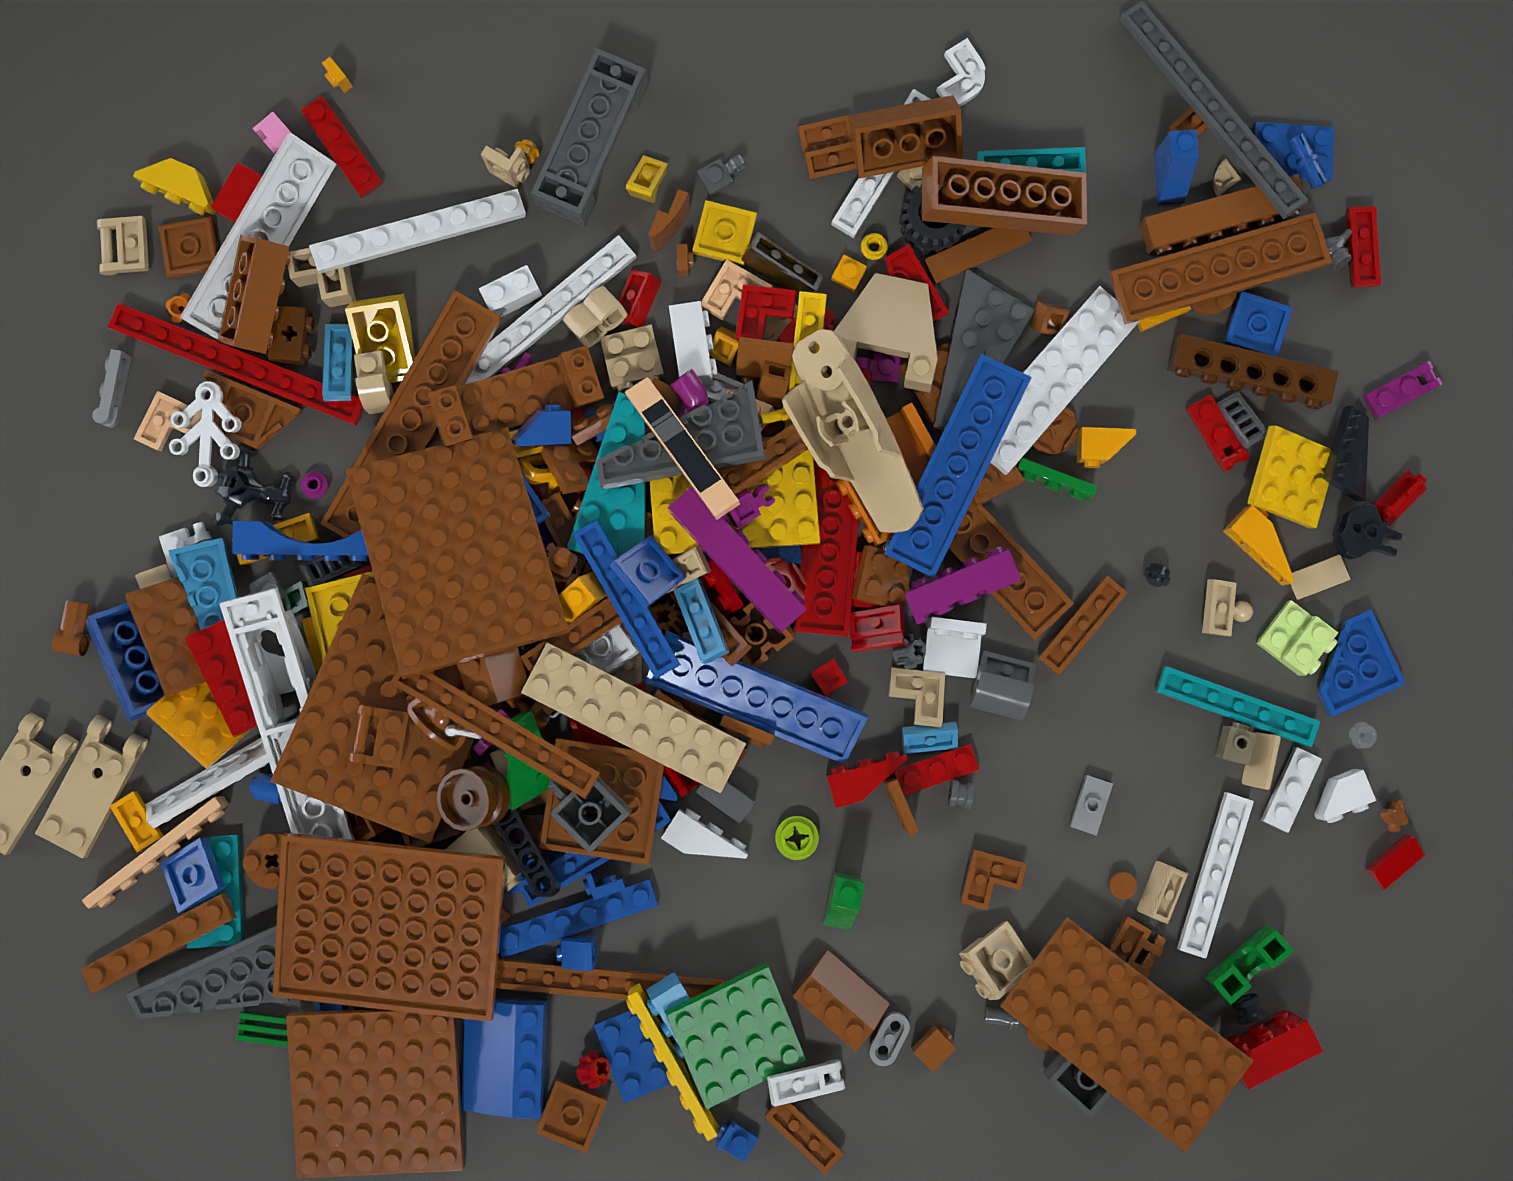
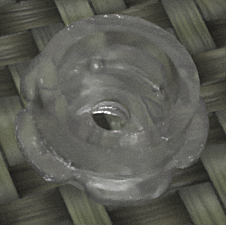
M1359 722L1350 729L1349 737L1352 739V744L1360 749L1363 747L1369 748L1375 743L1377 733L1373 726L1368 725L1366 722ZM1361 733H1364V735H1365L1364 738H1361V736H1360Z

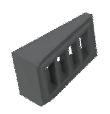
M1238 391L1217 403L1240 444L1245 449L1266 437V428ZM1236 402L1238 407L1227 412L1225 407ZM1241 411L1243 416L1234 421L1231 416ZM1247 420L1249 425L1240 429L1238 425ZM1252 429L1255 434L1247 438L1245 433Z
M317 555L314 557V560H306L299 564L309 587L331 582L363 566L362 561H351V564L347 565L343 555H341V561H338L341 566L338 570L333 561H325L331 572L329 574H326L322 565L324 555ZM312 567H316L320 578L316 579L311 569Z

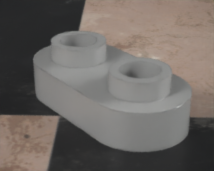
M893 1011L884 1016L869 1046V1054L875 1064L888 1066L895 1061L910 1030L909 1022L904 1014ZM893 1021L900 1023V1027L896 1030L890 1028V1024ZM880 1046L888 1048L885 1054L878 1053Z

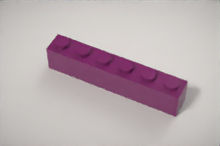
M692 486L668 507V512L779 634L807 610L803 606L806 603L805 600L795 590L791 593L784 584L787 582L777 570L772 572L765 565L768 562L765 556L758 549L753 552L746 544L749 542V539L740 529L734 531L728 524L730 519L726 514L716 520Z

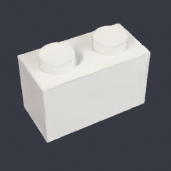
M527 265L479 288L489 310L500 317L543 297Z

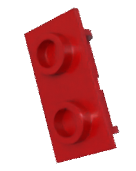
M1407 470L1373 504L1377 507L1380 517L1391 526L1427 490L1425 487L1427 479L1421 474L1414 476Z

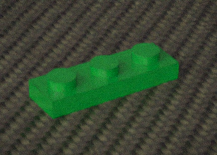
M1021 458L1016 464L1025 481L1034 482L1037 480L1045 483V488L1055 492H1059L1060 489L1070 493L1069 496L1079 501L1089 500L1095 496L1098 487L1096 485Z

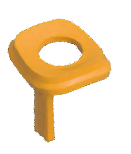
M541 454L522 457L518 460L520 470L529 483L542 484L548 482L546 498L558 492L561 494V489L549 468L538 469L533 467L546 464Z

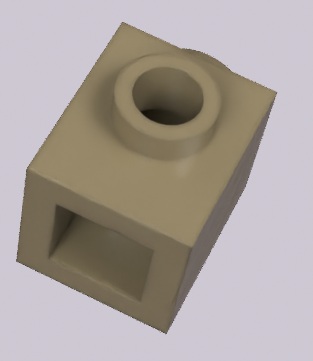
M1233 722L1232 726H1223L1215 757L1241 765H1249L1257 733L1250 732L1249 726Z

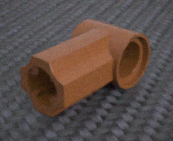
M72 601L65 602L61 626L56 630L52 639V649L54 652L80 657L87 653L90 638L85 623L87 617L90 616L92 605Z

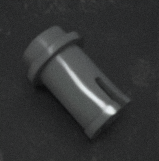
M989 1006L985 1008L984 1024L1008 1026L1009 1030H1012V1027L1018 1028L1019 1021L1004 1009Z

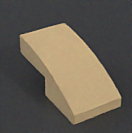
M1339 554L1292 572L1294 581L1291 583V586L1298 600L1351 579Z

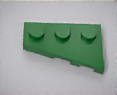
M526 710L510 719L542 738L533 712ZM505 752V756L508 757L506 781L511 795L508 809L513 811L548 790L550 778Z

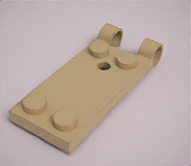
M32 712L22 719L18 726V733L0 760V853L4 855L12 852L79 744L78 740L67 733L59 737L52 751L34 741V738L42 729L45 720ZM26 765L31 769V773L28 776L23 774V768Z
M101 715L95 716L90 722L87 729L88 734L35 833L82 859L88 857L112 812L110 805L117 802L148 744V739L136 733H133L128 738L123 747V752L103 743L112 727V721ZM96 768H100L103 771L102 777L97 778L94 775Z

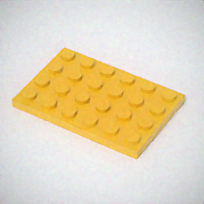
M763 437V443L768 441L772 437ZM808 449L748 489L753 494L758 485L765 483L770 489L763 494V499L769 495L775 498V502L771 506L759 507L760 516L739 528L749 539V542L746 544L751 549L820 543L813 456ZM727 467L717 468L716 470L719 473ZM684 475L650 481L654 539L667 555L684 554L699 546L668 512V507L691 487V484ZM730 519V521L728 522V524L731 526V528H732L734 531H736L738 528H736V527L733 525V523H732V521H731V519Z

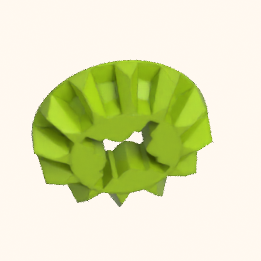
M791 816L782 821L778 826L775 841L777 848L785 857L793 860H802L809 857L816 850L819 835L817 828L809 819L802 816ZM794 826H796L799 834H809V836L801 839V849H798L794 841H785V839L793 836Z

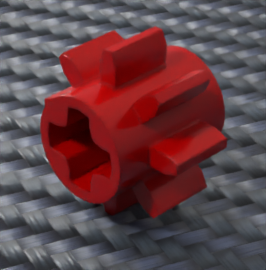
M592 1052L588 1053L586 1057L578 1059L580 1064L577 1066L576 1073L581 1085L588 1083L589 1089L600 1087L602 1083L608 1082L607 1077L611 1069L606 1056L598 1058V1053Z

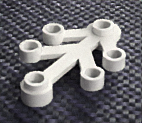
M203 382L196 389V399L185 410L175 412L171 416V423L176 428L188 427L190 419L202 410L201 420L181 439H173L169 444V449L175 455H184L188 452L189 447L200 437L199 467L193 472V480L198 486L211 487L218 480V472L211 466L212 438L220 446V454L223 458L233 460L240 454L239 447L231 443L213 421L214 411L222 419V427L226 432H238L241 428V421L238 417L233 416L222 403L223 392L220 386L214 382ZM209 390L211 396L207 400L205 394ZM180 415L183 417V423L181 425L178 423V417ZM230 420H233L235 423L232 429L229 427ZM180 442L182 449L177 451L176 445ZM229 447H232L233 453L231 456L227 454V449ZM202 471H203V472L205 473V475H206V477H205V479H204L203 481L201 480V477H200Z

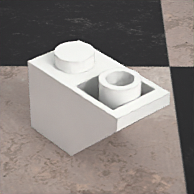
M1352 769L1328 779L1314 813L1316 819L1327 820L1328 823L1336 822L1344 818V813L1364 811L1369 808V803L1376 801L1364 770Z

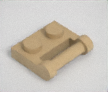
M143 216L97 220V229L100 230L102 264L99 265L100 274L115 275L117 273L149 271L146 219ZM116 229L118 262L113 263L112 231Z

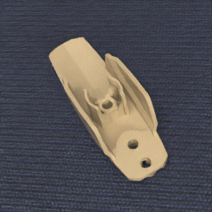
M819 329L799 341L794 348L792 357L801 383L785 395L782 400L783 406L817 464L826 470L831 478L852 483L879 531L896 533L909 530L918 521L924 508L896 439L873 391L844 343L835 331ZM816 342H818L820 346L818 352L814 348ZM827 366L832 369L831 376L827 374Z

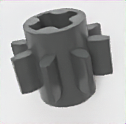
M913 634L904 635L905 645L893 647V658L897 665L904 664L905 669L916 668V664L924 662L923 658L926 655L925 645L921 638L914 639Z

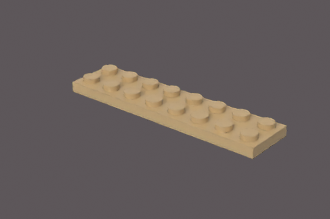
M548 642L521 693L719 793L722 792L746 745L745 742Z

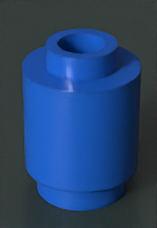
M261 772L257 777H253L250 784V793H253L254 799L282 804L276 783L270 782L272 774Z

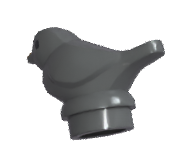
M1350 229L1346 230L1341 236L1325 238L1332 263L1327 267H1331L1333 271L1341 269L1352 258L1349 250L1344 247L1346 240L1352 234Z

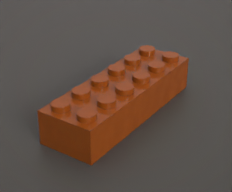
M932 156L922 168V221L1074 236L1087 225V173Z

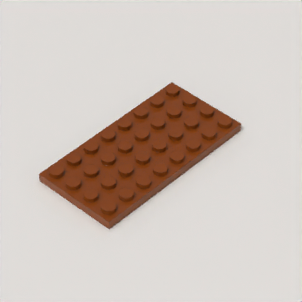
M1068 917L1063 920L1000 1005V1007L1185 1153L1253 1062L1251 1058Z

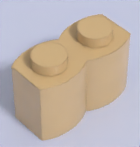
M601 286L591 291L583 303L569 309L563 321L577 339L589 348L599 342L607 331L617 327L628 314L619 301L604 286Z

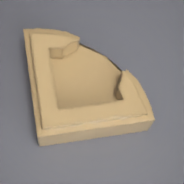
M1227 159L1221 162L1213 176V188L1217 197L1242 180Z

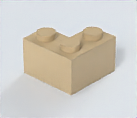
M310 248L289 252L291 255L288 266L289 276L297 286L302 287L318 283L321 300L329 307L350 304L352 301H356L349 266L318 274Z

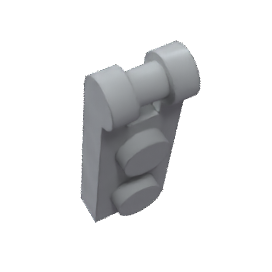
M111 349L110 356L105 361L106 376L105 381L100 386V406L92 414L95 422L109 428L115 427L119 422L132 356L123 351Z

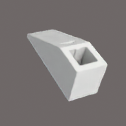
M686 808L685 811L679 809L661 839L686 854L745 859L748 856V852L744 850L746 848L745 844L734 837L731 841L722 836L723 830L712 823L706 826L698 821L701 816L689 808Z

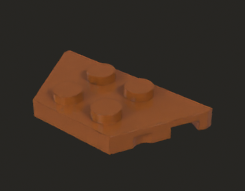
M205 369L204 378L206 381L214 382L220 386L223 392L222 403L233 416L238 417L241 421V428L238 432H226L222 427V419L214 411L213 421L231 439L259 450L303 412L300 408ZM209 390L207 391V394H205L207 400L211 396ZM230 420L229 427L232 429L235 423L233 420Z

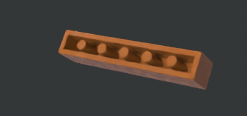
M1299 175L1290 176L1291 180L1304 194ZM1254 186L1145 217L1139 224L1147 254L1157 253V256H1162L1172 252L1173 248L1178 246L1186 249L1197 245L1198 241L1208 239V242L1218 240L1224 236V233L1231 231L1235 235L1249 230V226L1256 224L1259 227H1264L1274 223V219L1281 218L1282 216L1258 187ZM1307 203L1295 212H1293L1291 215L1286 217L1284 220H1289L1299 216L1300 211L1307 205Z

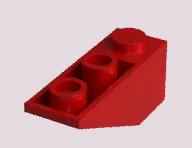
M899 751L883 754L884 760L873 762L872 758L857 761L858 767L847 769L846 765L831 768V774L826 775L834 807L839 808L863 801L907 760V755H900Z

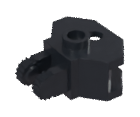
M1364 503L1361 506L1353 507L1341 515L1333 541L1338 554L1348 560L1359 558L1367 552L1373 551L1394 557L1398 550L1381 544L1383 537L1399 541L1402 539L1403 534L1387 528L1388 524L1382 523L1377 507Z

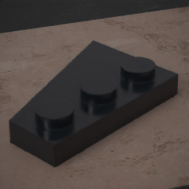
M1351 405L1343 407L1323 479L1356 502L1366 501L1369 417Z

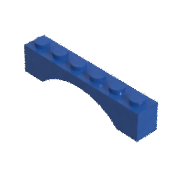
M233 521V554H242V560H259V554L269 555V560H286V555H297V560H314V555H324V561H341V555H351V561H368L369 555L362 529L345 539L331 543L316 544L294 539L276 529L269 522Z

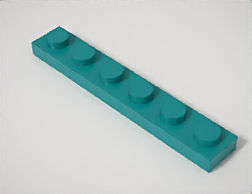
M1167 666L1163 667L1155 690L1157 693L1307 747L1313 746L1321 722Z

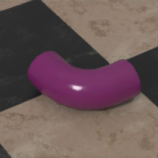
M692 368L671 384L682 401L681 410L676 414L678 418L703 405L708 406L707 391L701 379Z

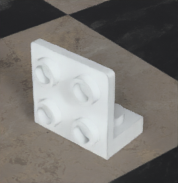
M937 617L929 618L923 671L976 678L981 636L985 635L987 624Z

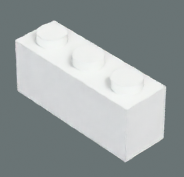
M701 301L670 305L669 311L679 377L692 368L704 386L713 385L712 375H717L715 358L710 359L708 352L714 350L711 334L706 335L705 327L710 326L708 311H702Z

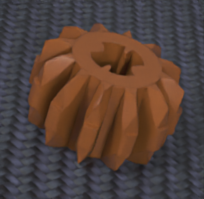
M668 599L665 604L657 600L655 608L648 606L663 635H665L666 631L683 637L682 631H687L688 627L681 608L677 604L673 605L672 601Z

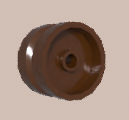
M479 765L454 770L447 774L438 787L436 800L438 810L444 821L453 829L467 831L492 825L501 820L509 808L511 795L509 785L501 772L491 766Z

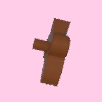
M1392 800L1390 809L1381 810V818L1388 824L1390 832H1400V826L1408 824L1403 800Z

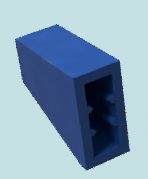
M1197 130L1170 131L1154 152L1157 205L1183 204L1185 202L1199 158Z

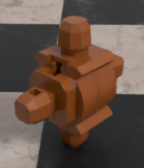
M553 542L548 544L545 553L557 592L560 594L578 577L583 576L582 570L585 565V559L579 560L577 555L570 549L560 546L555 547Z

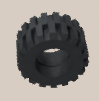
M922 183L920 187L916 185L912 188L911 194L908 193L905 198L899 218V224L902 225L901 233L902 235L906 234L905 241L908 244L913 242V248L917 251L920 247L924 248V253L929 254L930 250H934L935 254H937L942 249L946 250L951 248L953 244L956 245L963 235L966 225L949 223L945 227L938 229L926 226L919 217V211L922 209Z

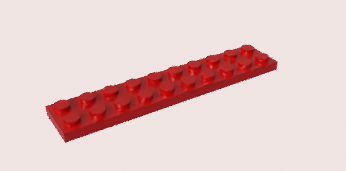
M860 369L870 386L872 370ZM827 371V374L831 376L832 372ZM813 457L820 543L802 545L800 571L806 582V590H804V600L806 603L803 606L807 610L795 620L794 632L849 637L859 518L855 519L849 509V505L852 503L847 494L843 496L836 485V481L839 479L831 478L827 471L821 468Z

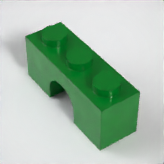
M1265 925L1210 971L1204 979L1222 1000L1231 1005L1252 987L1249 981L1255 974L1268 967L1274 969L1294 950L1276 929Z

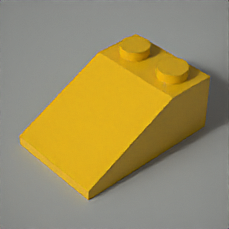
M404 294L352 301L345 308L356 355L381 350L384 356L387 380L390 383L402 381L415 359L411 322Z

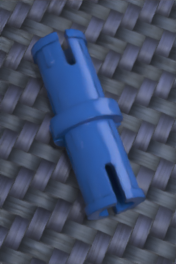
M1300 134L1288 141L1299 162L1297 166L1299 170H1303L1311 189L1318 188L1328 182L1317 161L1319 157L1317 153H1313L1305 134Z

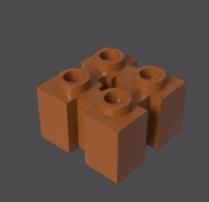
M749 601L743 608L745 612L743 616L736 612L728 620L752 646L741 660L757 668L769 659L771 654L769 652L770 648L774 647L778 652L795 638L796 633L789 625L779 634ZM753 626L761 627V634L763 636L759 637L758 634L754 636L751 633Z

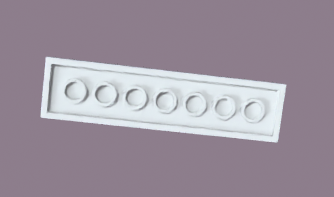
M287 133L180 318L218 339L240 234L289 246L335 168L336 163L294 134Z
M1101 286L1096 289L1024 371V374L1031 376L1032 379L991 461L1003 474L1007 475L1139 322L1136 321L1125 325L1117 300Z

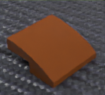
M848 115L797 127L809 179L857 169L851 143Z
M678 189L668 214L660 210L657 211L648 234L652 251L657 252L677 234L690 212L689 194Z

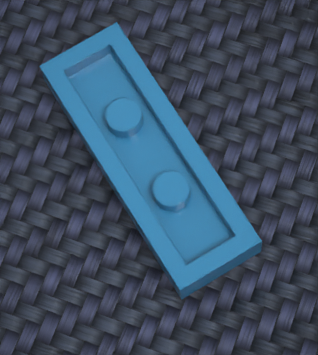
M325 324L323 400L352 401L353 339L349 324Z
M696 578L675 589L674 593L700 661L706 665L729 653L702 581Z

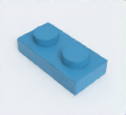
M942 723L941 728L923 725L902 727L904 754L958 748L957 723Z

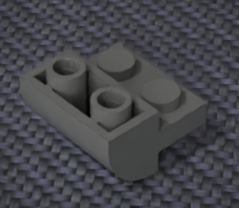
M983 650L969 707L1023 720L1029 708L1034 690L1033 678L1036 664Z

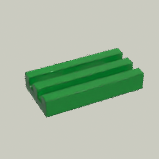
M246 1011L240 1012V1023L237 1028L239 1032L236 1035V1041L288 1047V1037L284 1039L245 1034L246 1031L287 1036V1029L247 1024V1020L287 1025L285 1016Z

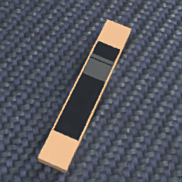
M648 377L625 391L628 399L716 520L740 505L737 497Z

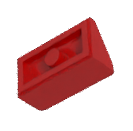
M631 269L618 300L628 314L622 321L623 323L635 328L643 327L661 285V281L653 274Z
M1405 834L1365 870L1385 891L1422 859L1425 854L1413 835Z

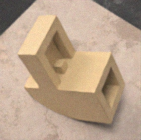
M382 351L354 355L357 372L355 381L363 408L369 414L384 412L394 394L392 384L387 380Z

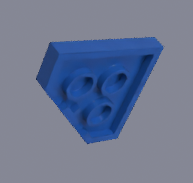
M1372 609L1343 621L1336 639L1337 644L1332 650L1317 692L1328 716L1333 717L1406 684Z

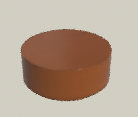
M1118 871L1109 878L1108 889L1116 898L1126 900L1136 893L1137 882L1131 874Z

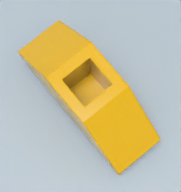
M169 158L135 171L133 177L141 183L140 187L152 194H156L157 191L165 194V199L180 205L182 201L189 204L188 208L198 214L204 215L207 212L215 216L216 212L210 208L213 200L206 181L195 168Z

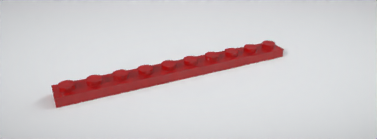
M117 303L107 326L111 330L357 426L364 410L359 397L352 395V401H324L322 396L323 383L120 303Z

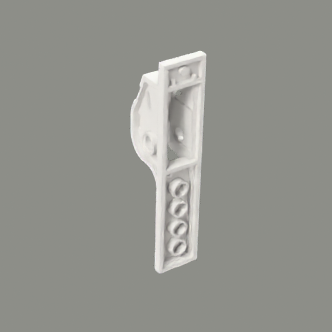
M278 588L219 603L272 773L276 769L297 721L296 719L283 723L284 711L280 695L296 691L301 712L317 676L310 651L304 642L292 610L284 611ZM264 630L276 632L279 645L282 644L285 656L269 653L262 648L261 633ZM276 784L291 833L355 840L345 810Z

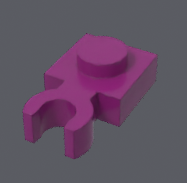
M765 483L758 485L753 494L745 489L735 495L740 505L729 511L728 514L736 528L739 529L760 516L759 507H768L775 502V498L770 495L763 499V494L770 489Z

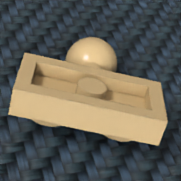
M1216 579L1207 580L1202 633L1231 636L1233 618L1238 622H1246L1252 617L1253 608L1248 602L1238 601L1235 603L1237 583Z

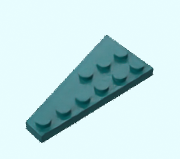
M618 393L596 460L625 445L630 446L644 439L643 436L646 435V422L624 393ZM595 462L567 549L583 553L573 533L596 520L600 523L619 557L645 539L646 482L602 490L599 485L597 462Z

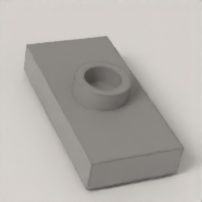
M1085 775L1069 826L1097 836L1113 784Z

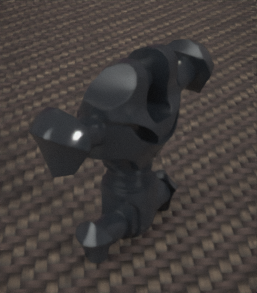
M243 443L237 445L240 450L239 465L221 471L219 478L223 479L222 485L216 486L214 490L217 495L223 498V502L226 504L222 513L217 512L213 515L216 526L224 524L233 525L231 518L236 509H242L247 503L257 498L264 501V504L274 505L272 512L267 515L273 522L284 521L286 517L282 516L287 504L291 502L290 488L292 482H297V478L287 472L280 475L282 479L279 487L272 484L260 485V482L257 481L258 478L255 476L254 468L250 467V457L256 456L257 451L247 448Z

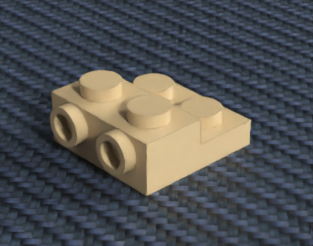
M652 325L607 335L601 339L613 390L618 389L619 392H625L647 377L650 381L653 377L658 380L665 378Z
M1008 921L1000 923L987 935L978 938L959 953L962 961H960L962 969L968 975L972 974L978 982L975 985L977 992L983 998H988L989 1000L1000 999L1009 992L1034 961Z

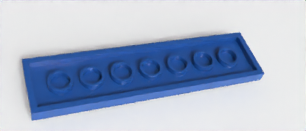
M983 354L980 355L916 487L924 508L922 514L911 529L894 533L885 555L935 578L1032 379L1031 376Z
M666 631L664 636L681 665L658 679H655L649 668L644 682L843 764L846 763L868 719L866 713L741 661L731 666L721 656L705 665L700 661L693 641Z

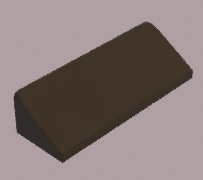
M759 232L756 233L741 258L743 262L782 288L796 290L797 298H799L800 291L816 293L824 275Z

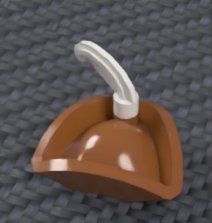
M452 685L466 693L464 685ZM417 699L408 705L407 712L416 725L431 739L449 750L459 749L467 736L481 739L480 736Z

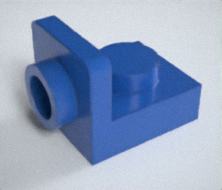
M593 870L586 873V879H583L587 894H592L594 900L627 888L625 877L617 878L616 874L600 879L602 884L599 885Z
M730 1118L727 1125L722 1123L718 1129V1136L715 1137L717 1139L716 1149L719 1151L724 1149L742 1162H745L759 1136Z

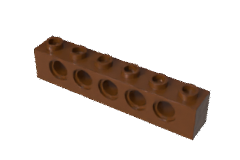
M1180 334L1174 339L1167 368L1168 371L1175 372L1174 375L1177 377L1190 378V376L1201 378L1200 381L1206 384H1216L1218 382L1226 384V388L1241 391L1247 389L1253 391L1252 394L1256 396L1268 397L1272 395L1279 397L1278 400L1281 402L1295 403L1297 401L1305 403L1304 406L1306 408L1316 410L1332 403L1338 371ZM1195 355L1203 358L1204 367L1198 366L1195 363ZM1221 362H1226L1230 366V373H1226L1221 369ZM1247 368L1255 371L1256 379H1252L1247 375ZM1274 374H1277L1281 377V386L1277 385L1274 382ZM1300 380L1304 381L1307 384V392L1303 391L1300 388Z

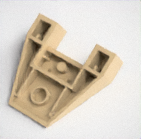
M875 273L834 331L854 360L858 348L909 358L904 387L930 393L938 358L928 284ZM827 366V371L832 372V369L829 366Z

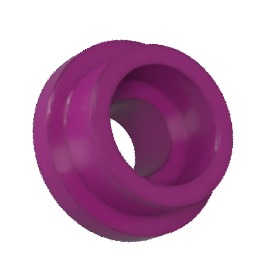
M310 472L301 481V490L309 498H321L328 491V480L319 472ZM313 480H317L318 486L312 490L310 483Z

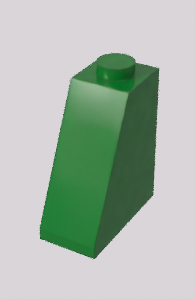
M834 870L823 925L850 930L859 912L865 882L861 876Z

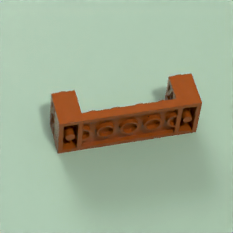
M587 345L563 352L556 358L456 387L453 385L428 393L427 396L445 447L473 439L472 436L507 427L511 429L524 425L537 410H545V405L560 404L562 409L570 411L599 402L604 398Z

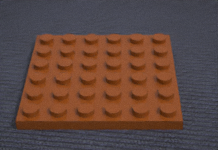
M384 1009L288 1013L286 1022L297 1178L463 1171L464 1149L456 1018Z

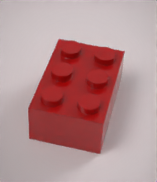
M1281 1010L1273 1014L1271 1020L1249 1026L1247 1028L1248 1031L1244 1034L1227 1037L1226 1040L1253 1060L1238 1082L1250 1090L1324 1052L1306 1019L1290 1010Z

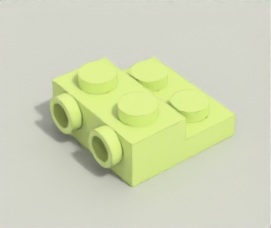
M1289 600L1256 644L1298 676H1306L1308 673L1312 675L1320 667L1321 662L1318 659L1323 652L1329 653L1336 646L1337 640L1334 638L1338 632L1319 617L1311 616L1292 600Z

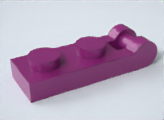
M1431 360L1362 396L1375 420L1444 384L1441 377L1437 378L1432 369L1434 365ZM1421 374L1427 382L1423 386H1421L1417 379V376Z

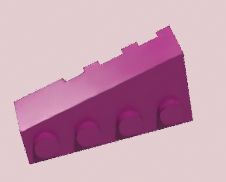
M1002 546L996 547L986 552L988 555L986 558L977 560L975 556L961 562L963 567L952 571V568L948 567L938 571L936 574L937 578L927 581L926 577L912 582V588L905 593V597L917 625L925 622L926 617L930 615H941L953 609L957 604H967L978 599L984 593L987 595L1020 581L1022 577L1010 549L1003 550Z

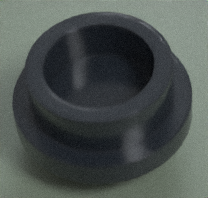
M1151 563L1143 572L1146 581L1152 586H1166L1170 582V571L1161 564Z

